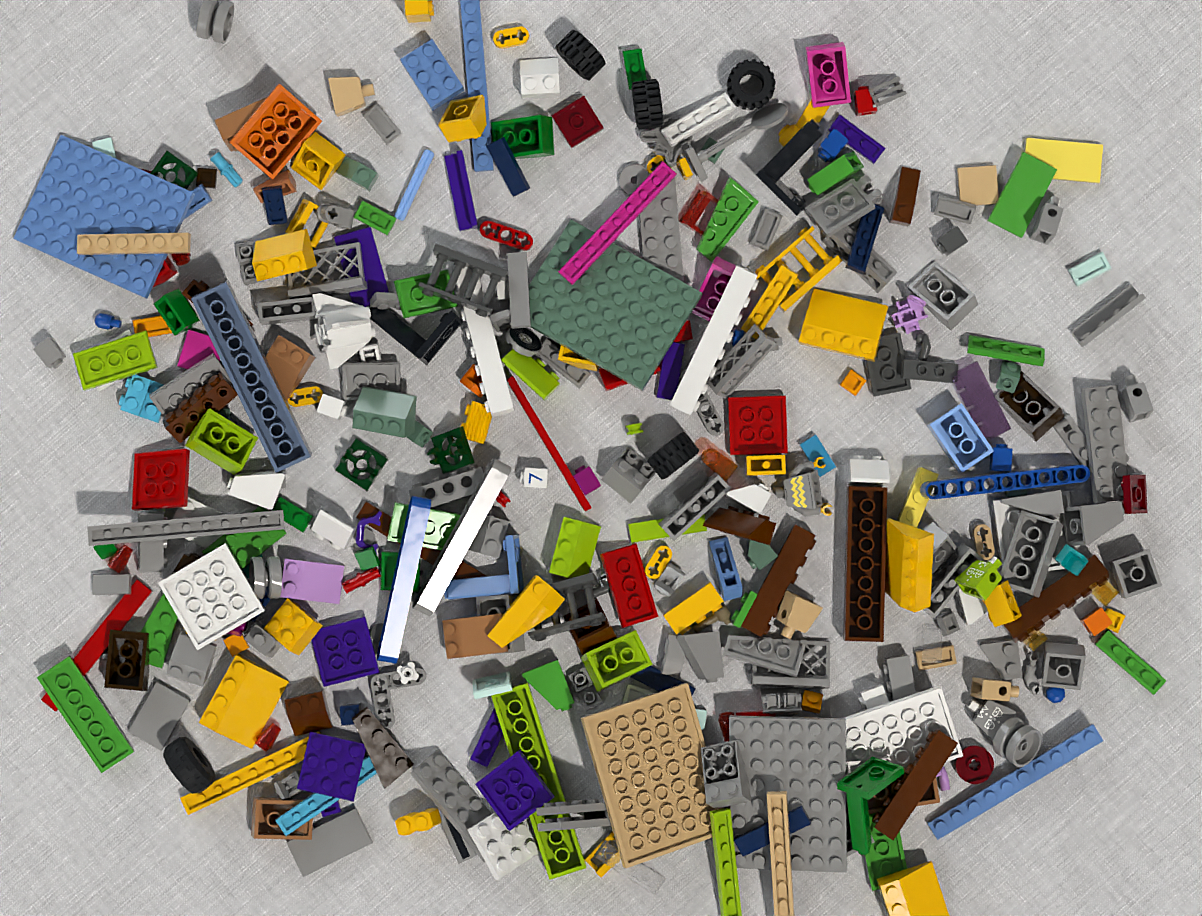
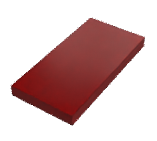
M637 544L600 554L621 627L625 628L658 617Z

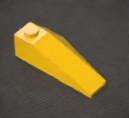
M534 575L487 636L503 648L553 615L565 598L538 575Z

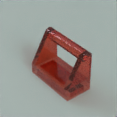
M699 189L679 222L702 236L704 231L695 226L708 203L712 202L716 205L718 199L710 193Z

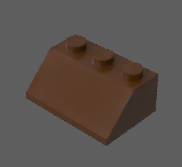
M728 506V509L721 507L704 521L703 526L770 545L776 523L769 521L770 517L759 514L758 517H754L755 513L743 510V513H740L739 508Z

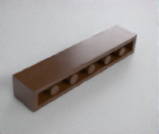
M796 524L793 525L741 627L760 637L763 634L767 635L771 628L769 622L772 617L776 618L780 609L778 605L783 600L790 583H795L799 575L796 571L799 566H804L808 558L805 556L808 549L812 550L817 541L814 539L816 535Z
M1095 554L1087 559L1088 563L1078 576L1071 572L1067 573L1043 590L1039 598L1033 597L1020 606L1019 610L1022 615L1020 618L1002 625L1014 643L1018 641L1023 642L1030 636L1029 633L1043 628L1046 621L1056 619L1063 609H1070L1077 603L1076 600L1090 595L1093 588L1096 586L1101 587L1107 583L1109 572Z
M938 729L928 734L926 737L927 743L924 747L918 749L915 754L917 758L913 764H908L904 771L905 776L902 780L899 779L893 787L895 791L891 796L888 795L882 804L884 806L881 812H876L872 818L873 824L871 826L891 840L895 839L958 745L956 741Z

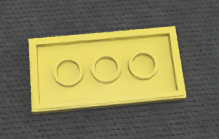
M1026 138L1025 153L1056 168L1057 171L1053 179L1100 183L1102 144Z

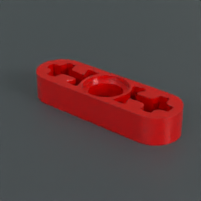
M485 221L480 225V233L486 239L522 251H528L533 246V238L528 233L492 221ZM488 225H491L492 230L497 231V227L501 229L499 230L498 238L496 239L494 238L496 235L495 233L490 232L488 235H486L485 230H483V228L488 227ZM510 231L512 233L511 240L503 241L501 239L502 232ZM515 233L519 234L517 237L519 239L527 237L530 244H526L525 247H522V243L516 241V245L512 244L515 240Z

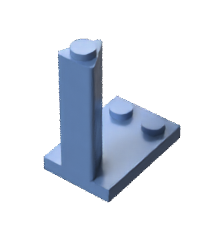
M519 534L505 536L506 540H503V549L507 551L509 574L451 580L444 592L445 599L521 593L524 589Z

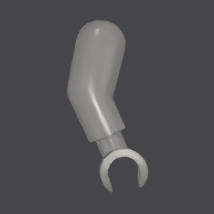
M1028 652L1029 664L1026 666L1024 679L1030 693L1039 695L1042 688L1035 675V665L1040 659V653L1036 652V657L1032 659V652Z

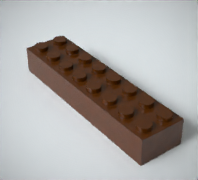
M847 487L843 614L844 641L884 642L887 487Z

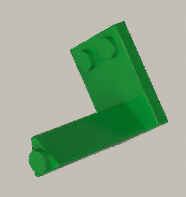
M873 756L837 782V789L846 792L852 849L858 851L860 855L868 854L872 844L867 799H871L904 774V766Z

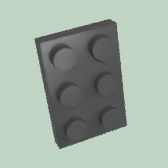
M900 333L881 336L875 362L866 360L873 397L912 389L910 379H901L902 359H905Z

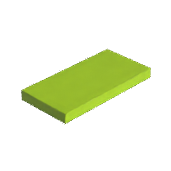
M147 331L73 353L84 391L158 368Z

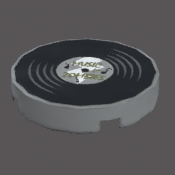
M510 327L505 335L507 343H511L513 350L521 355L532 357L533 354L538 355L542 349L541 340L527 328L512 329Z

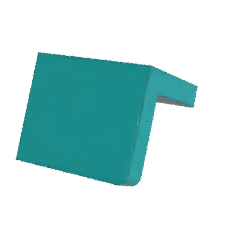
M1065 544L1055 558L1059 565L1075 576H1078L1088 563L1084 555Z

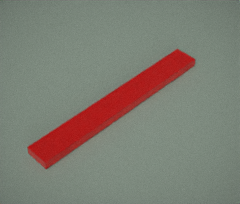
M514 376L508 378L509 386L583 510H590L592 507Z
M137 579L131 586V594L123 596L73 659L84 677L108 648L110 630L122 631L153 592L140 580ZM46 693L41 700L55 712L58 711V708Z

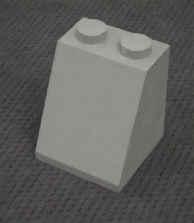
M1122 501L1064 508L1062 517L1066 544L1069 546L1089 545L1124 521Z

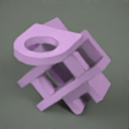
M908 295L906 300L895 303L898 313L891 315L895 327L903 326L905 334L920 330L918 321L928 318L923 309L926 302L914 295Z

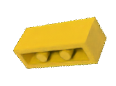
M709 582L663 614L676 635L679 632L683 635L691 629L689 625L694 622L699 624L707 618L705 614L710 611L714 613L722 608L721 603L724 601L711 582Z

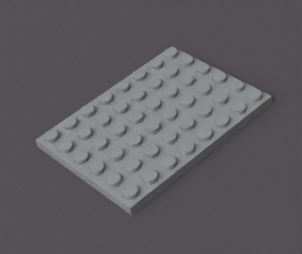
M730 715L729 741H738L749 780L751 795L750 802L730 806L733 838L768 822L767 792L787 791L788 812L803 806L811 820L810 825L790 834L792 870L847 873L846 792L837 789V782L847 776L846 718ZM734 842L737 868L771 870L770 844L743 857Z

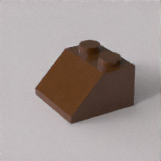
M596 599L597 613L602 612L605 615L598 599ZM588 604L577 609L579 618L590 616ZM570 613L563 616L566 622L572 621ZM607 617L606 621H603L601 625H588L570 630L582 655L617 639Z
M325 690L284 700L288 719L295 736L333 728Z

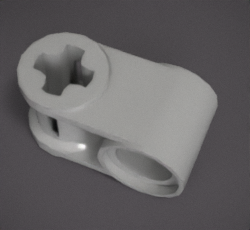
M321 205L318 207L316 215L322 222L351 230L355 210L335 205Z

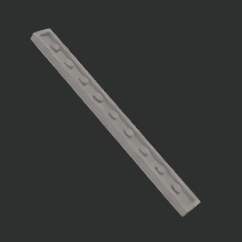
M283 510L87 527L89 546L285 529Z

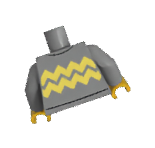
M817 457L814 462L809 461L798 465L789 472L788 478L783 480L784 486L776 487L777 498H786V505L793 507L795 511L804 516L820 515V513L826 516L832 514L831 511H824L826 507H832L830 503H822L818 469L814 470L815 467L824 468L826 464L822 466L817 464L818 460L823 459V457Z

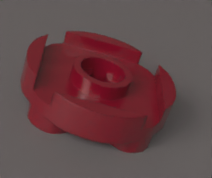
M977 745L964 747L962 749L963 756L955 760V770L958 776L971 784L985 782L994 769L992 755L985 748ZM973 759L980 764L976 770L973 767H969Z

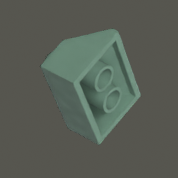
M364 386L353 409L352 428L405 438L415 432L417 396Z

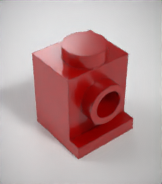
M869 86L858 87V90L853 93L856 116L876 114L877 107H873L875 103L869 92Z

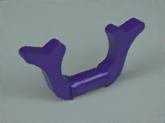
M378 511L372 517L362 518L358 522L356 544L360 548L365 549L373 546L376 552L378 543L366 544L364 542V528L368 523L380 526L381 522L379 519L382 511Z

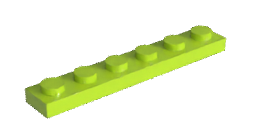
M725 807L710 811L721 916H742L731 810Z

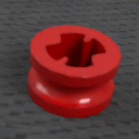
M500 491L496 501L505 508L506 503H510L511 500Z

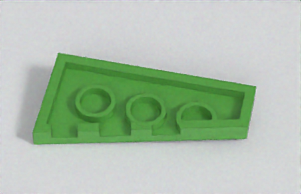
M728 178L696 248L699 253L711 262H713L759 202L732 178Z
M164 593L141 630L143 633H149V665L159 668L164 666L178 621V617Z

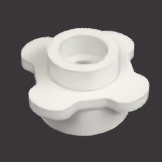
M413 662L397 668V672L401 676L400 681L403 684L419 678Z

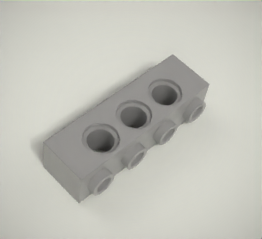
M478 465L468 467L467 472L461 474L460 471L449 473V478L442 479L440 476L431 479V483L423 485V482L412 486L413 489L409 490L410 497L426 498V490L432 488L436 492L435 497L431 499V508L470 496L484 474L483 467L478 468ZM467 476L472 479V485L468 488L462 485V479ZM448 482L454 485L453 492L449 494L445 493L443 489L444 485Z
M714 472L659 523V526L675 541L731 488Z
M964 543L958 547V550L932 579L931 605L923 610L934 619L960 589L954 581L955 578L976 560L983 561L981 556Z

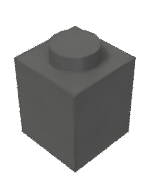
M956 226L938 238L936 246L941 254L945 253L948 256L966 244L968 240L960 228Z

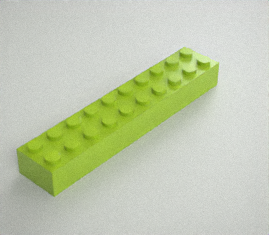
M525 682L512 686V691L491 695L510 757L521 750L555 796L548 803L566 802L529 683ZM536 811L529 816L549 880L586 868L587 865L575 829L538 832V824L545 823V819L571 817L570 813L537 816Z

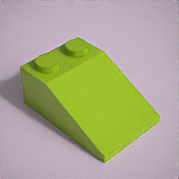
M636 630L593 649L581 657L597 692L653 665Z

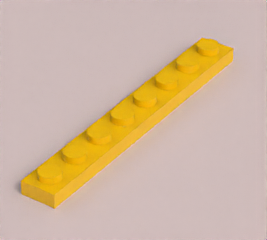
M309 736L214 781L213 784L201 793H189L180 797L187 814L190 815L303 761Z

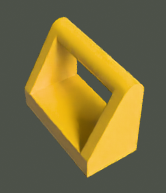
M303 199L285 232L291 233L302 230L313 209L317 210L319 206ZM321 221L311 239L313 248H316L329 223Z

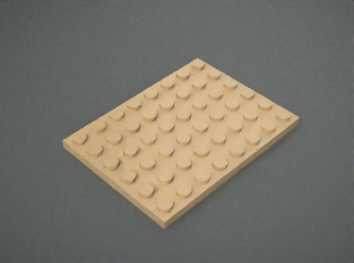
M688 683L581 718L623 868L632 867L712 838L710 811L722 808L715 809L706 804L701 747H706Z

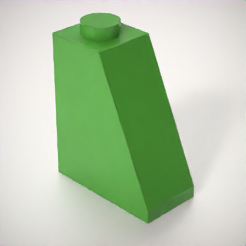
M854 151L844 154L808 178V186L818 196L858 172L864 166Z
M558 659L522 673L523 678L556 710L561 709L563 712L572 708L571 704L575 703Z

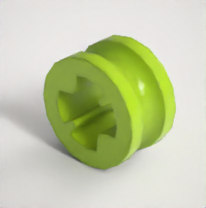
M642 423L626 425L625 427L628 429L627 435L643 433L644 431L641 429Z

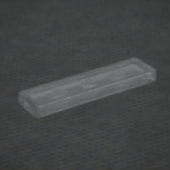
M604 840L594 854L595 858L653 894L657 893L666 880L663 875L643 863L623 868L618 847Z

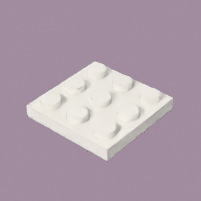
M496 812L467 829L495 880L501 879L540 853V849L524 821L509 831Z

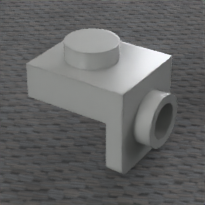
M669 563L654 587L660 594L670 597L685 573Z
M299 770L274 783L275 792L282 800L291 799L302 791L297 789L301 773Z

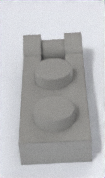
M1067 413L1053 428L1079 464L1087 466L1089 465L1086 437L1070 414ZM1068 425L1070 430L1065 432L1063 428Z

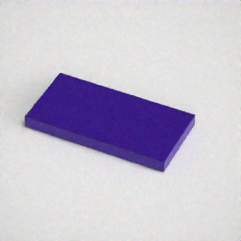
M371 227L334 237L336 246L361 243L367 289L349 293L352 303L363 305V307H370V299L376 292L389 293ZM356 248L349 249L345 256L353 260L357 255ZM343 257L341 265L343 271H345L350 262ZM353 265L347 274L350 277L359 276V268Z

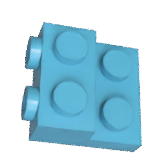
M139 375L128 377L125 387L128 388L126 395L122 394L119 400L120 410L159 423L162 414L149 398V395L164 384Z

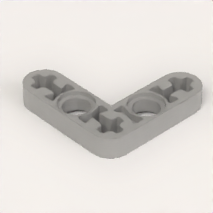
M415 667V670L423 674V677L420 678V681L410 680L411 683L409 684L402 683L397 685L394 683V675L399 674L397 671L380 673L371 679L376 718L380 723L384 718V714H379V710L390 708V712H386L387 718H391V721L388 723V726L385 723H381L385 729L391 728L395 723L390 690L422 684L426 679V672L423 668ZM377 677L385 681L382 684V690L387 689V693L376 695L375 691H380L379 686L374 683L377 681ZM380 696L387 697V706L381 707L378 705L377 701Z

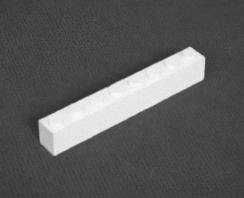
M738 265L736 266L670 406L691 415L692 411H697L701 403L697 400L700 394L705 395L709 386L706 382L709 377L713 378L717 367L714 365L717 359H722L726 351L723 349L725 342L730 343L734 334L731 330L734 324L738 326L743 316L739 313L742 307H747L751 299L748 297L750 290L755 291L759 280L756 279L757 274Z
M465 267L461 270L456 283L459 292H456V296L463 298L473 274L472 269ZM479 277L470 301L481 305L484 292ZM463 306L464 310L460 311L463 322L467 321L468 328L465 329L468 340L472 339L471 354L473 358H477L478 362L475 365L477 376L481 375L483 383H479L482 395L486 394L488 400L484 402L487 413L491 412L492 417L514 412L490 316H479L475 313L476 311Z

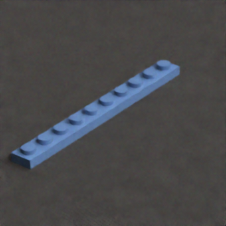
M460 0L468 97L484 96L487 122L481 137L472 138L474 171H494L493 158L487 148V145L492 142L480 0Z
M1091 724L1037 756L1029 764L1017 768L930 820L927 824L937 840L1103 742V739L1094 724Z

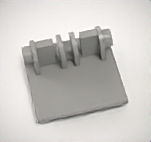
M799 688L760 689L763 713L802 712Z

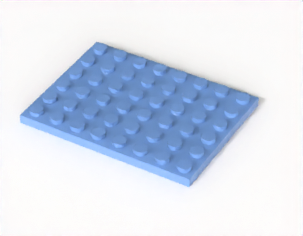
M61 135L13 239L147 299L168 254L79 255L77 254V235L178 233L195 193Z

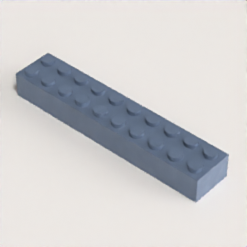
M227 280L193 296L191 300L275 472H280L310 458L312 452L229 281Z

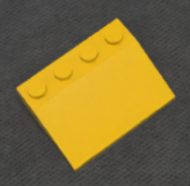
M814 289L803 322L799 343L875 362L889 306Z
M889 518L887 519L885 592L900 607L912 612H918L931 605L934 534Z
M237 654L199 723L216 733L253 749L289 681L241 654Z
M932 861L877 879L888 916H949Z

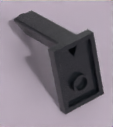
M814 119L808 121L756 174L796 216L807 207L804 204L806 201L799 194L795 195L780 178L823 135L819 130L821 126Z
M369 308L371 312L369 319L426 366L463 323L453 311L445 313L440 319L441 323L425 340L389 309Z

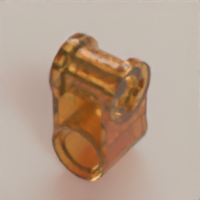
M706 449L701 455L703 463L726 482L738 468L735 463L715 449ZM707 453H714L713 457L715 458V460H710L708 462V457L706 456Z

